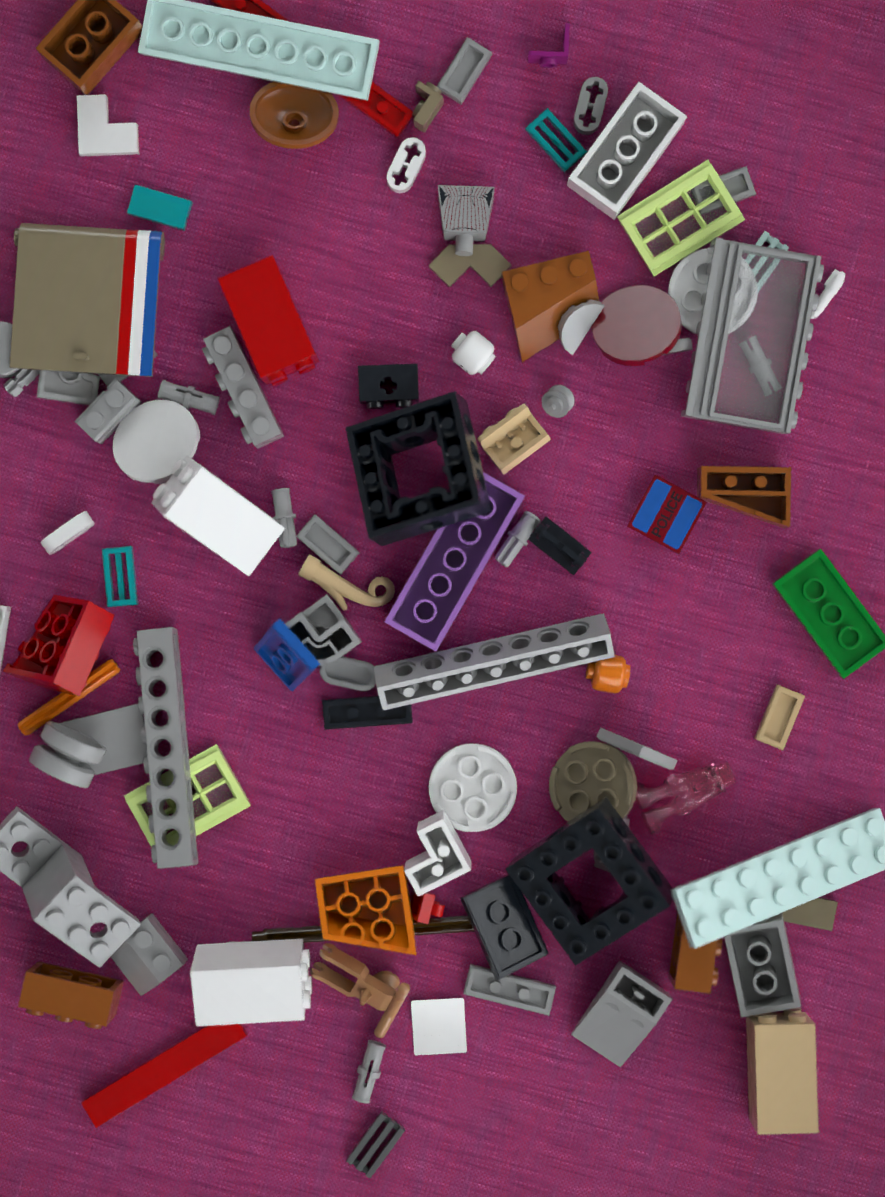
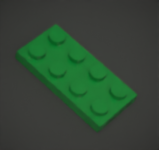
M822 549L815 551L772 583L773 587L842 679H845L885 649V634Z

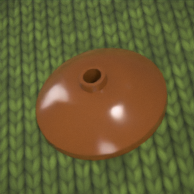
M272 82L261 88L253 97L249 111L251 125L261 138L273 145L288 149H302L323 142L334 132L339 119L338 105L331 93L278 82Z

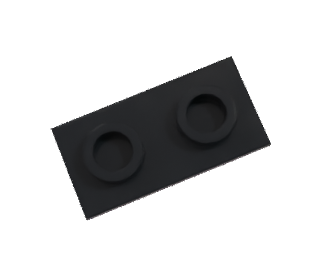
M546 516L528 539L573 576L592 553Z

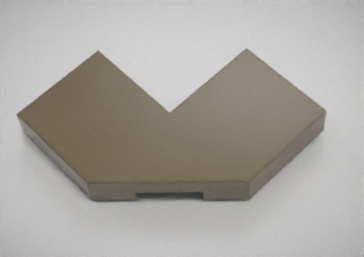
M473 244V255L458 256L455 254V245H448L429 265V268L449 288L470 267L492 287L501 278L502 271L509 270L512 265L491 244Z

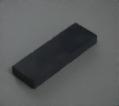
M379 696L322 700L324 730L413 723L411 704L383 711Z

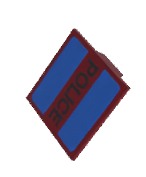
M654 475L627 527L680 554L707 502Z

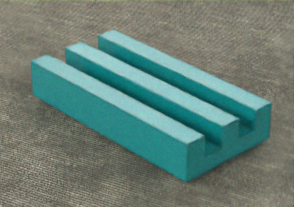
M548 108L525 129L564 173L587 153L584 147ZM544 119H547L576 150L577 153L575 155L543 122ZM537 126L568 159L567 162H565L558 155V153L548 144V142L538 133V131L535 129Z
M133 546L102 549L107 607L138 605ZM122 553H126L130 599L127 600L125 595ZM110 554H115L119 593V600L114 601Z

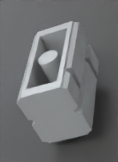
M115 378L107 387V391H103L75 422L94 441L103 444L117 429L120 422L134 408L141 404V401Z

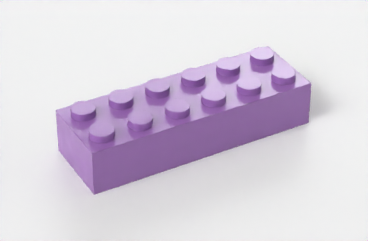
M484 472L492 512L436 530L384 621L434 651H437L525 497L523 494Z

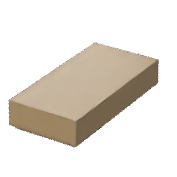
M776 684L754 739L784 750L805 696Z

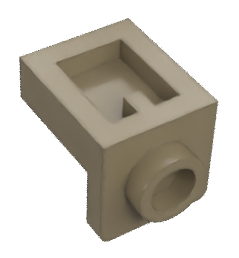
M418 81L415 85L416 93L425 98L426 101L421 100L412 115L415 117L414 126L425 133L443 106L444 101L443 96L440 95L442 91L430 82L424 84Z

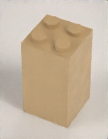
M800 1008L783 1010L781 1013L770 1012L746 1016L749 1120L758 1135L818 1133L815 1023L805 1012H801Z

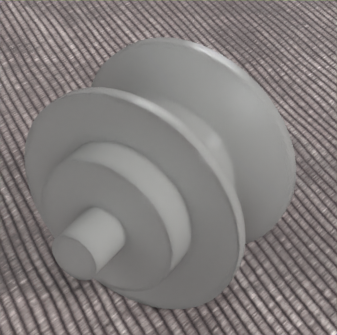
M563 385L552 386L542 397L543 409L547 414L555 418L564 417L575 403L573 393Z

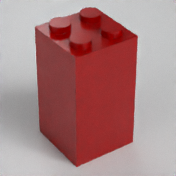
M273 255L218 278L257 372L266 385L271 383L272 386H277L289 380L287 376L298 371L299 375L316 368L314 364L320 361Z

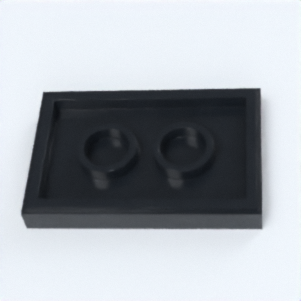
M509 874L460 898L495 980H500L549 954L524 895Z

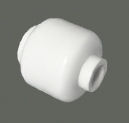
M471 331L467 336L461 333L451 345L455 349L452 354V360L470 375H474L477 372L482 374L496 357L493 354L494 345L477 331Z

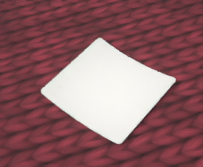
M463 998L411 1001L414 1055L467 1052Z

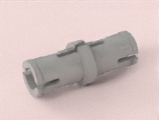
M166 380L162 381L158 392V398L174 401L182 404L186 409L191 407L211 413L212 415L216 414L220 401L219 396L197 391L195 387L190 385L187 388Z
M368 1040L362 1065H359L357 1069L359 1076L354 1094L352 1095L353 1100L365 1104L370 1103L375 1081L380 1078L381 1071L379 1067L386 1048L385 1044ZM373 1060L368 1082L365 1083L370 1062Z

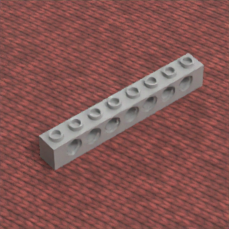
M603 613L382 664L373 668L377 691L384 711L613 658L615 655L611 633Z
M167 627L138 630L137 638L133 640L135 655L139 656L140 667L136 668L137 684L142 686V697L138 699L140 714H144L145 726L141 727V738L143 744H147L148 755L144 756L143 762L145 773H149L150 785L146 787V797L148 803H152L153 815L149 816V829L155 835V845L151 847L152 861L157 863V869L193 866L198 864L178 629ZM160 651L163 655V662L159 667L154 668L151 664V656L155 652ZM158 681H163L166 686V691L161 697L155 696L153 692V687ZM165 710L169 717L168 722L160 727L156 722V715L159 711ZM166 739L171 744V751L167 756H162L159 753L158 746L161 741ZM166 769L171 770L174 775V780L169 786L164 785L161 781V774ZM168 799H172L176 803V811L171 816L167 815L163 808L165 801ZM171 828L175 829L179 834V840L176 845H171L166 840V834Z

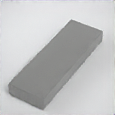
M470 964L463 994L549 1016L556 985L509 974L500 980H495L491 969Z

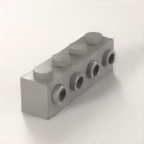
M229 326L204 338L206 347L202 348L208 363H215L219 371L215 378L221 390L227 389L232 400L228 401V405L234 417L240 416L245 427L240 428L247 444L253 442L254 446L259 449L284 437L233 329Z

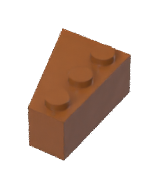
M700 466L697 468V497L784 529L789 528L791 515V467Z

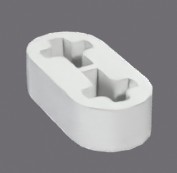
M407 138L402 142L388 170V186L396 193H405L410 190L425 160V145L418 138ZM415 145L418 147L417 150L420 156L414 155L409 164L406 162L408 152L405 149H412ZM403 167L406 168L405 179L408 180L407 183L401 182L399 186L395 185V178L392 176L394 174L399 175Z
M84 511L52 532L40 543L47 553L52 555L89 530L95 522L87 511Z

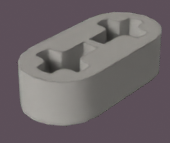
M599 77L588 78L583 83L574 116V127L583 135L593 134L600 125L608 87L606 82ZM593 85L599 86L598 91L602 93V95L597 94L595 103L589 102L590 92L586 91V89H592ZM591 109L593 110L591 120L595 121V123H590L588 127H584L583 121L579 117L584 118L586 110Z

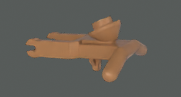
M331 943L324 944L323 949L319 952L321 958L352 974L358 980L354 983L321 962L314 963V968L310 970L311 976L348 997L359 998L360 1005L362 1006L367 1003L377 1010L385 1011L374 1030L377 1038L384 1037L407 997L410 986L405 982L400 984L399 977L390 971H381L372 976L368 974L369 970L364 963L339 950Z

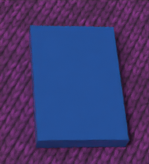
M281 619L277 620L254 646L255 652L290 691H294L320 665L319 661Z

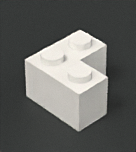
M445 810L418 822L417 834L427 851L407 860L404 872L419 897L471 871L472 860Z

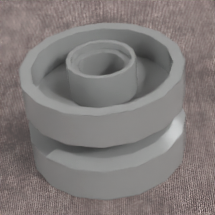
M51 721L46 722L40 736L47 745L35 746L28 759L29 762L41 771L61 781L78 787L88 788L95 775L94 770L88 764L101 763L107 751L106 747L95 739L68 726Z

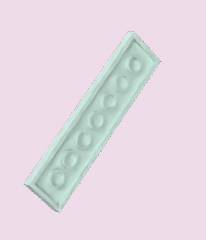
M147 0L138 53L368 101L380 41L378 39L186 0Z
M873 808L671 889L690 948L700 947L885 870V820L881 809Z

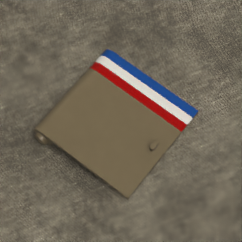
M21 223L20 228H16L14 231V244L18 246L10 368L153 377L160 261H163L165 251L164 232Z

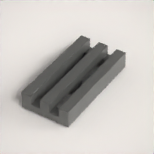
M381 1111L348 1156L346 1162L353 1164L357 1170L363 1171L368 1178H371L405 1132V1128ZM384 1121L387 1125L360 1161L356 1157ZM394 1128L396 1130L371 1166L368 1167L366 1165L391 1129Z

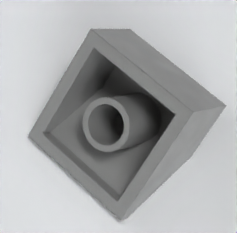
M153 913L140 922L141 925L111 955L112 960L140 996L159 985L188 960Z

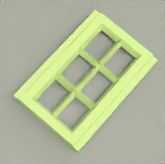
M709 160L701 163L617 216L653 277L745 221L741 211ZM708 180L711 186L699 190L703 201L697 205L692 189ZM721 201L723 204L722 207L703 214L699 212V210L711 203Z
M217 744L189 759L196 836L251 806ZM171 770L161 775V781L166 786H169L174 780ZM150 782L126 794L124 798L152 847V845H155V835L149 829V816L153 815L152 803H148L146 797V787L150 785ZM172 799L166 800L163 806L167 815L171 816L176 811V803ZM172 828L166 834V840L169 844L176 845L179 840L178 832Z

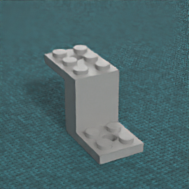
M16 807L0 823V872L22 887L33 920L100 968L141 925L139 919L95 887L80 853L20 808ZM23 841L27 843L26 849L22 852H13L11 850L16 842ZM102 922L105 924L104 929L100 932L93 933L90 931L91 926L95 923Z

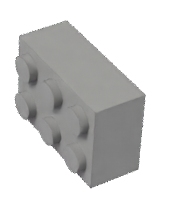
M783 913L724 936L741 1017L801 1007Z

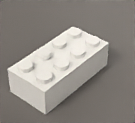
M638 82L568 178L567 186L615 220L679 132L687 116Z

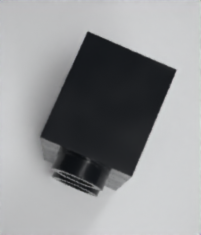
M417 363L358 366L360 404H366V409L384 408V403H395L396 408H405L413 405V402H419ZM386 380H392V384L397 385L396 390L392 389V394H386L385 389H381L382 384L386 385Z

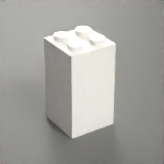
M187 455L184 460L180 459L171 470L172 476L167 483L161 484L156 489L152 504L170 521L250 576L285 528Z
M303 939L198 944L190 971L196 1026L304 1020L305 1010L311 1008L312 977L308 973L310 951L309 949L304 950Z

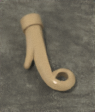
M310 554L298 574L321 586L332 596L343 611L347 610V604L343 597L365 606L378 607L390 602L395 593L392 581L386 577L373 579L367 593L320 563L321 560ZM378 585H383L386 588V593L383 596H376L375 588Z

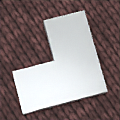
M106 94L77 95L80 156L139 154L137 123L109 124L108 96Z

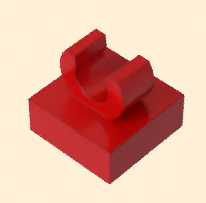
M414 890L411 902L412 918L417 922L428 924L430 915L443 916L445 905L435 901L436 895L430 891L418 897Z

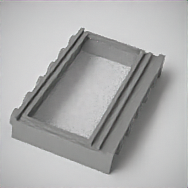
M716 237L710 244V247H714L712 260L706 270V275L709 276L707 289L701 299V305H704L701 321L698 322L696 327V334L699 335L696 351L691 356L693 369L691 380L686 385L688 398L686 409L681 411V417L789 434L791 429L796 427L798 412L794 411L796 399L799 400L803 391V382L799 381L801 370L806 369L808 362V353L805 352L806 341H810L813 334V323H810L811 313L816 311L819 295L815 294L816 284L821 281L824 271V265L820 264L821 256L735 242Z

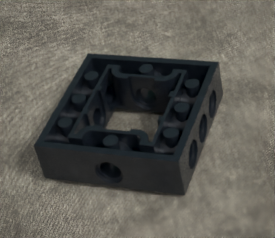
M456 391L346 427L368 538L380 546L492 512L468 404ZM437 441V445L442 450L445 464L442 468L448 477L451 493L442 487H434L425 494L412 498L407 496L400 498L391 455Z
M607 797L517 855L506 867L508 874L575 966L671 906L674 900L671 892L672 886ZM593 848L624 892L607 907L601 906L598 908L591 919H589L581 908L582 903L579 900H575L564 885L565 880L562 876L559 877L556 871Z

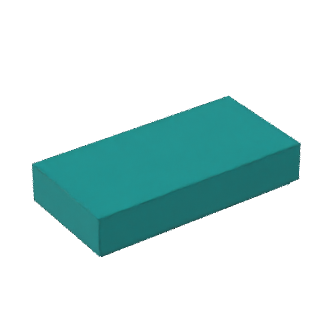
M135 185L127 214L185 231L193 202Z

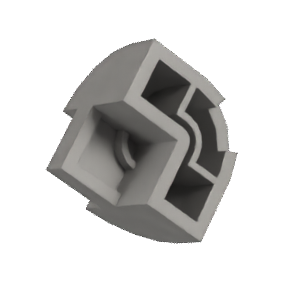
M328 594L286 623L288 628L319 661L320 665H328L340 659L362 642Z

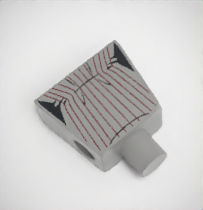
M438 185V201L443 237L445 240L456 241V255L471 256L473 255V241H485L494 202V187Z

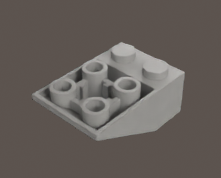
M619 960L571 1035L621 1067L657 1024L672 998L669 992Z

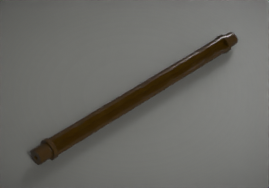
M468 916L430 918L428 924L420 923L413 919L415 935L474 932ZM321 925L299 928H265L263 931L252 932V941L303 939V943L331 941L323 939Z

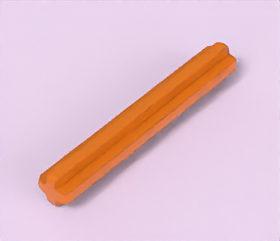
M113 659L106 661L90 672L87 684L80 696L60 693L18 722L19 730L25 736L30 735L46 724V722L120 672L119 666Z

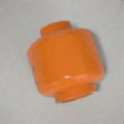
M615 655L613 658L588 663L586 679H591L593 690L617 694L622 688H627L631 666L626 664L624 657Z

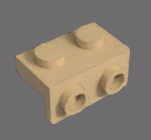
M525 404L510 410L505 418L497 424L486 428L482 435L478 437L483 450L503 475L551 440Z

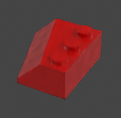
M54 595L35 622V633L28 642L23 640L17 649L21 652L13 665L8 663L3 672L45 689L80 696L87 684V678L93 664L99 656V650L110 631L115 615L88 600Z

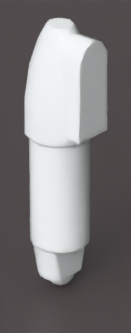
M835 269L824 283L825 289L819 296L816 311L811 313V319H816L826 308L833 296L837 294L845 279L843 271L839 272Z

